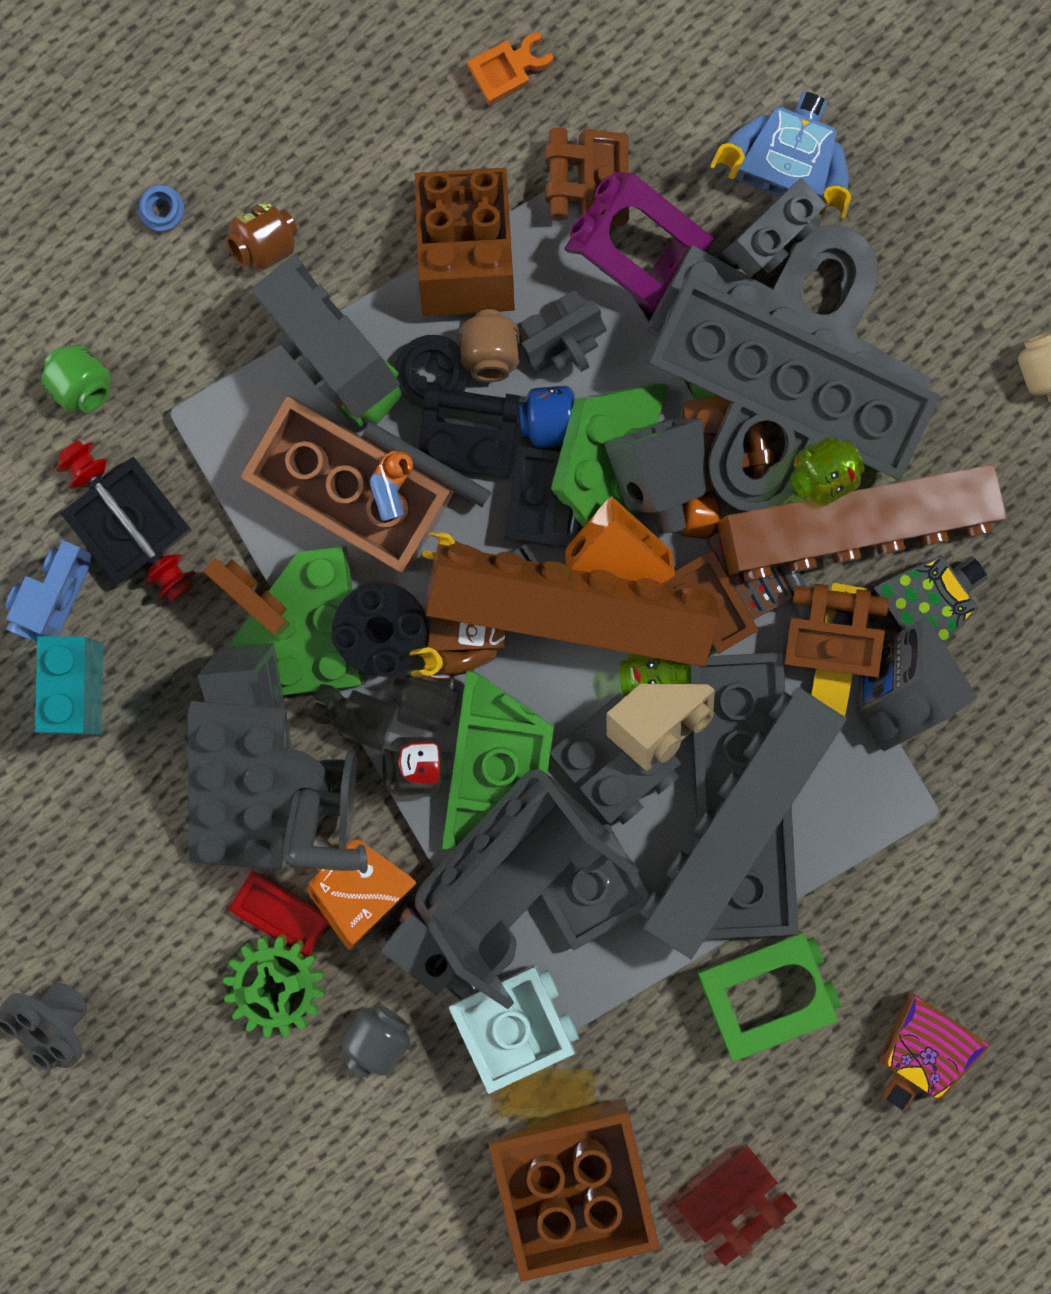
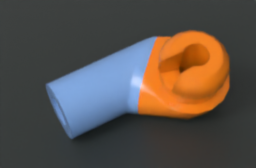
M391 451L386 454L370 478V486L382 522L405 515L397 491L412 472L413 461L403 451Z

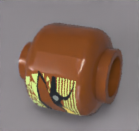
M262 202L236 216L230 222V234L226 235L227 246L241 267L249 266L253 270L263 271L293 253L295 244L293 235L297 234V226L287 210L282 209L279 211L272 204Z

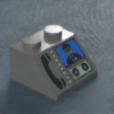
M928 617L883 641L879 677L860 675L859 713L883 752L947 720L977 698Z

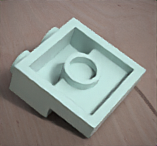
M536 964L500 980L514 1001V1004L509 1009H506L481 991L449 1005L450 1012L488 1094L575 1054L572 1042L579 1039L578 1033L569 1014L566 1013L559 1016L552 999L560 995L549 971L546 970L539 973Z

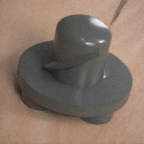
M63 983L53 984L39 1000L25 994L13 993L1 1005L0 1030L7 1036L18 1039L30 1050L29 1056L31 1060L43 1070L51 1071L55 1065L69 1068L82 1056V1046L72 1029L86 1014L87 1005L83 997L74 988Z

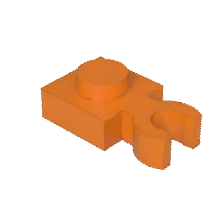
M534 32L526 36L521 44V48L513 51L510 43L506 40L467 61V66L489 106L528 86L529 78L525 73L526 71H544L553 64L554 57L552 53L546 54L542 58H536L530 53L534 46L542 43L540 32Z

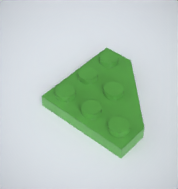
M347 546L297 552L268 591L287 608L282 617L290 625L279 637H276L250 615L227 646L234 647L274 642L283 695L365 685L364 673L346 662L332 642V624L336 609L341 600L352 590Z

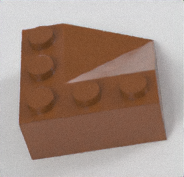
M625 1098L579 1108L488 1142L520 1282L660 1250Z

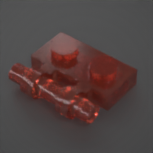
M747 1144L675 1203L676 1208L705 1243L719 1232L724 1235L727 1241L715 1250L714 1253L725 1267L739 1255L742 1258L754 1250L751 1246L771 1228L774 1231L778 1230L786 1223L783 1218L798 1207L786 1192L772 1204L765 1197V1194L777 1185L778 1182ZM753 1204L760 1214L741 1230H738L732 1221Z

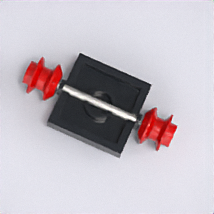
M79 440L66 447L58 455L61 463L57 466L56 471L58 473L70 472L73 476L69 484L70 489H83L87 487L89 491L60 514L116 586L121 587L146 566H149L150 568L147 570L144 583L146 585L157 583L161 588L157 597L158 601L168 597L172 603L189 592L194 586L190 579L195 575V572L193 570L183 572L178 565L183 557L181 554H168L164 556L163 553L189 534L192 529L138 460L133 456L104 479L102 475L105 472L108 461L106 458L95 460L92 457L91 452L95 446L93 442L83 445Z

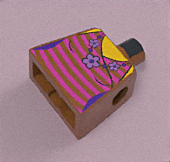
M909 991L878 1059L896 1072L881 1096L904 1112L919 1089H922L939 1101L987 1051L991 1044Z

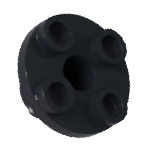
M382 581L365 583L351 590L339 603L333 618L332 642L344 660L354 668L364 673L390 677L407 668L417 659L418 654L410 655L412 650L424 647L427 636L425 612L415 596L399 585Z

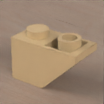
M640 684L607 712V737L645 771H648L658 761L661 763L668 761L679 749L681 741L692 731L699 733L710 723L714 716L715 690L708 684Z

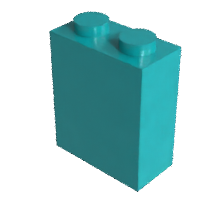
M37 636L36 733L102 735L104 643L87 637Z

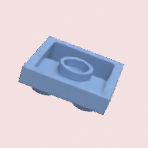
M62 540L59 549L53 547L48 553L42 568V573L47 574L44 582L41 583L25 576L22 584L17 582L11 589L5 608L10 610L6 618L10 621L7 630L36 642L37 636H59L94 560V556Z

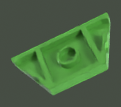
M648 383L642 387L609 391L603 395L575 398L551 490L564 505L571 507L574 517L583 527L611 496L634 515V511H630L625 505L605 449L604 441L657 423L668 385Z
M475 670L466 671L442 849L446 850L456 848L523 775L536 769L542 770L546 774L548 772L554 725Z

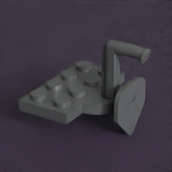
M199 701L190 702L188 709L189 862L282 870L283 861L285 860L296 867L338 871L359 870L363 874L367 872L368 860L365 846L360 844L356 849H347L352 824L357 760L354 753H347L345 760L323 759L318 761L305 752L286 748L287 709ZM331 780H342L341 788H333L332 792ZM326 815L340 816L339 848L313 846L317 824Z

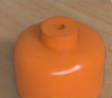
M704 493L703 496L682 504L686 524L685 529L678 531L682 536L709 538L717 531V522L721 520V506L713 494Z

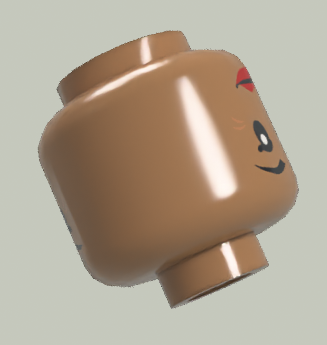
M493 309L478 311L475 317L464 322L459 331L460 363L463 369L472 374L474 379L481 382H498L506 379L509 373L518 367L520 362V337L517 324L508 317H504L500 311Z

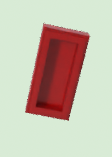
M251 870L228 908V911L275 939L280 934L286 935V946L292 948L299 940L303 941V948L300 952L303 956L311 954L329 924L319 909L254 870Z

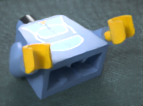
M803 92L801 94L795 112L782 107H776L771 116L759 115L736 131L728 143L722 144L719 147L710 165L714 169L716 164H726L731 169L728 175L729 179H734L737 174V180L777 196L782 195L802 178L827 205L819 212L821 215H824L826 208L831 206L840 210V219H845L851 201V194L848 191L849 173L844 148L835 141L837 130L820 122L827 106V101L823 97L811 92Z

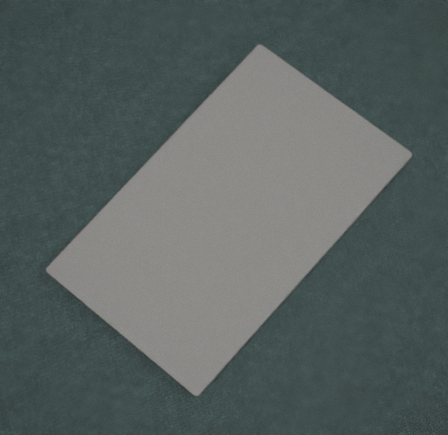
M545 192L510 211L515 311H502V315L513 320L518 326L520 322L528 317L539 314L548 327L562 319L555 306L558 300L571 291H576L587 303L591 300L595 301L601 311L600 316L607 332L595 338L598 347L584 355L589 368L583 372H580L572 362L560 370L552 364L536 374L529 364L521 344L524 341L519 330L520 362L518 367L510 372L506 379L498 382L477 381L470 374L465 392L504 398L506 393L520 395V401H526L528 392L534 388L569 386L574 391L575 398L590 395H603L609 391L642 387L648 383H663L668 386L658 422L671 417L683 418L681 403L694 400L693 395L683 379L647 363L658 337L646 329L649 322L640 306L636 303L637 301L634 296L582 255L568 253L564 250L571 238L569 236L570 229L580 217L579 204L569 203L568 219L555 221L550 218V204L545 201ZM418 265L340 310L344 316L347 315L380 356L394 369L403 348L418 337L440 335L453 340L459 345L461 325L468 319L475 317L476 314L422 316ZM280 345L172 408L170 415L270 588L297 552L347 546L352 590L362 584L376 581L399 585L415 596L426 616V593L434 560L426 559L422 551L436 553L437 545L439 544L436 537H428L409 572L401 573L240 478L286 396L299 399L362 436L366 429L367 423L364 422L359 427L345 417L338 409L335 410L319 390V387L324 382L321 380L314 385L297 364L303 359L302 356L294 361ZM434 353L431 354L428 368L412 371V373H419V376L427 377L428 382L437 383L438 377L453 374V372L439 369ZM401 392L398 402L377 425L419 449L423 407L413 405ZM440 407L438 411V417L502 426L503 416ZM518 409L509 477L453 469L491 491V494L483 508L455 492L432 531L447 533L452 536L454 541L469 545L484 553L495 555L501 552L513 553L517 549L520 550L521 546L527 544L530 552L539 563L544 564L547 561H557L566 564V549L504 539L518 446L536 448L530 442V438H522L520 409ZM562 447L541 448V449L561 452ZM709 492L717 498L721 506V519L728 515L747 512L727 504L716 492ZM559 498L557 499L553 531L567 533L570 506L564 505ZM634 511L633 516L672 550L675 571L711 550L706 541L709 538L684 537L678 531L659 533L655 513ZM717 529L712 536L718 534L719 530ZM791 599L753 620L759 631L720 654H717L712 645L709 656L783 652L785 663L791 618L802 619L795 604H793V600ZM426 616L427 636L423 648H427L429 643L432 618L430 616ZM512 631L506 632L505 649L498 650L492 662L475 669L476 672L554 725L551 750L619 692L626 697L638 685L648 684V681L651 679H655L656 684H661L656 678L657 675L663 684H690L689 664L660 659L656 670L654 668L649 669L646 667V664L654 661L656 667L659 658L650 657L649 660L648 656ZM419 655L411 665L393 676L381 677L364 673L365 685L330 689L429 861L434 869H436L455 849H442L466 674H447L452 679L442 681L425 677H413L411 671L414 666L423 668L425 666L423 657ZM784 664L785 692L791 695L794 689L800 687L811 695L816 669ZM634 667L640 672V683L634 678ZM853 674L845 714L846 722L792 804L797 899L933 820L938 815L936 803L902 746L898 744L883 752L860 715V676L858 674ZM692 732L681 741L679 749L674 754L681 762L674 769L679 778L659 795L653 788L638 800L644 808L622 825L617 818L609 824L624 851L640 870L637 874L650 895L654 890L660 894L663 893L672 879L665 874L680 850L688 854L698 839L691 834L697 824ZM417 742H435L438 745L440 777L436 784L412 783L402 776L398 766V758L404 746ZM550 755L547 774L557 781L601 824L606 823V820ZM540 895L510 927L516 938L515 956L511 964L500 972L498 978L502 980L535 964L539 973L548 970L560 995L552 999L559 1016L568 1013L575 1029L578 1030L731 938L705 939L691 960L643 929L641 925L646 918L638 913L573 951L543 897Z

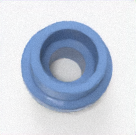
M164 185L154 186L146 190L138 203L140 219L149 229L157 232H167L177 227L182 221L185 212L184 202L179 193L173 188ZM158 202H167L170 205V211L164 217L154 215L153 209Z

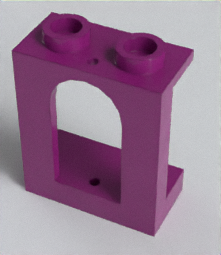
M613 172L612 175L607 176L595 191L596 200L587 214L580 216L571 227L569 232L571 238L564 250L568 253L579 254L585 257L631 293L643 311L654 314L688 247L694 245L706 252L714 238L634 173ZM625 207H634L642 211L673 236L650 274L621 253L611 241L609 228L612 218L619 210Z

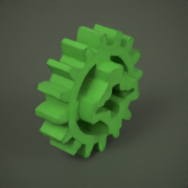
M280 934L277 937L274 945H271L268 937L263 935L258 939L257 950L250 943H246L241 948L245 960L234 956L228 963L237 972L227 974L223 978V983L234 988L233 991L224 997V1000L228 1003H237L238 1008L232 1015L234 1020L244 1015L249 1019L246 1026L247 1031L251 1032L259 1024L263 1026L265 1038H269L272 1035L275 1027H279L283 1037H287L292 1032L293 1022L300 1029H304L309 1022L304 1014L305 1012L316 1016L321 1009L313 1001V998H322L326 994V988L316 985V981L324 977L325 970H313L311 964L318 956L315 952L307 956H303L300 953L303 948V941L299 940L291 948L286 946L287 940L284 934ZM280 957L288 959L289 961L294 963L298 969L293 970L292 968L283 964L281 962ZM258 960L257 970L259 974L257 978L249 983H245L249 967ZM271 976H273L275 983H284L285 987L278 996L274 989L266 990L265 984L271 979ZM305 988L304 998L300 1006L292 1011V994ZM256 1002L268 1009L269 1014L261 1012L252 1003Z

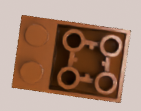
M506 167L415 173L418 275L422 316L477 313L486 309L500 312L515 311Z

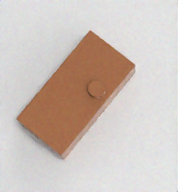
M286 396L240 478L401 573L409 572L429 537L427 534L434 529L455 493L413 468L397 491L405 515L382 522L370 486V478L382 458L388 453L306 403L291 396Z

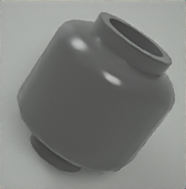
M377 1005L375 1009H361L341 1038V1047L348 1056L345 1064L355 1073L365 1078H368L371 1073L382 1076L390 1074L410 1046V1036L406 1032L408 1023L395 1012L382 1005Z

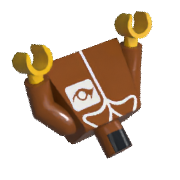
M430 531L427 534L436 537L439 544L450 546L460 543L454 541L452 536L447 533ZM422 551L426 559L434 560L436 553ZM432 617L428 647L415 649L410 652V655L418 654L423 657L425 662L424 669L411 671V675L418 678L435 674H466L467 670H475L494 660L498 650L505 649L507 631Z

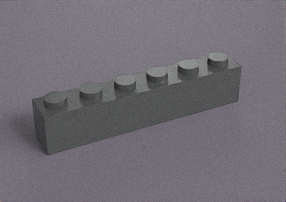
M800 687L794 689L791 695L783 691L768 714L775 719L765 735L757 731L743 752V755L749 758L741 773L737 774L732 770L717 792V795L723 798L714 814L707 810L704 812L691 833L698 838L688 854L682 850L678 852L665 873L672 878L662 894L654 890L639 913L646 918L641 925L643 929L691 960L847 720L846 717Z

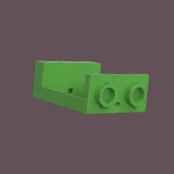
M799 930V935H792L718 965L711 964L696 970L732 1062L838 1022L834 1009L840 1008L841 1003L831 980L823 983L817 965L823 964L824 960L814 937L806 939L804 932ZM786 965H799L808 970L815 992L814 997L807 1006L741 1032L725 988Z

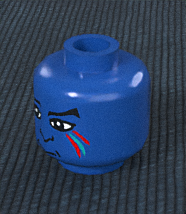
M553 386L531 389L527 394L526 401L519 402L522 438H530L532 445L539 449L562 447L575 400L572 388L569 386Z

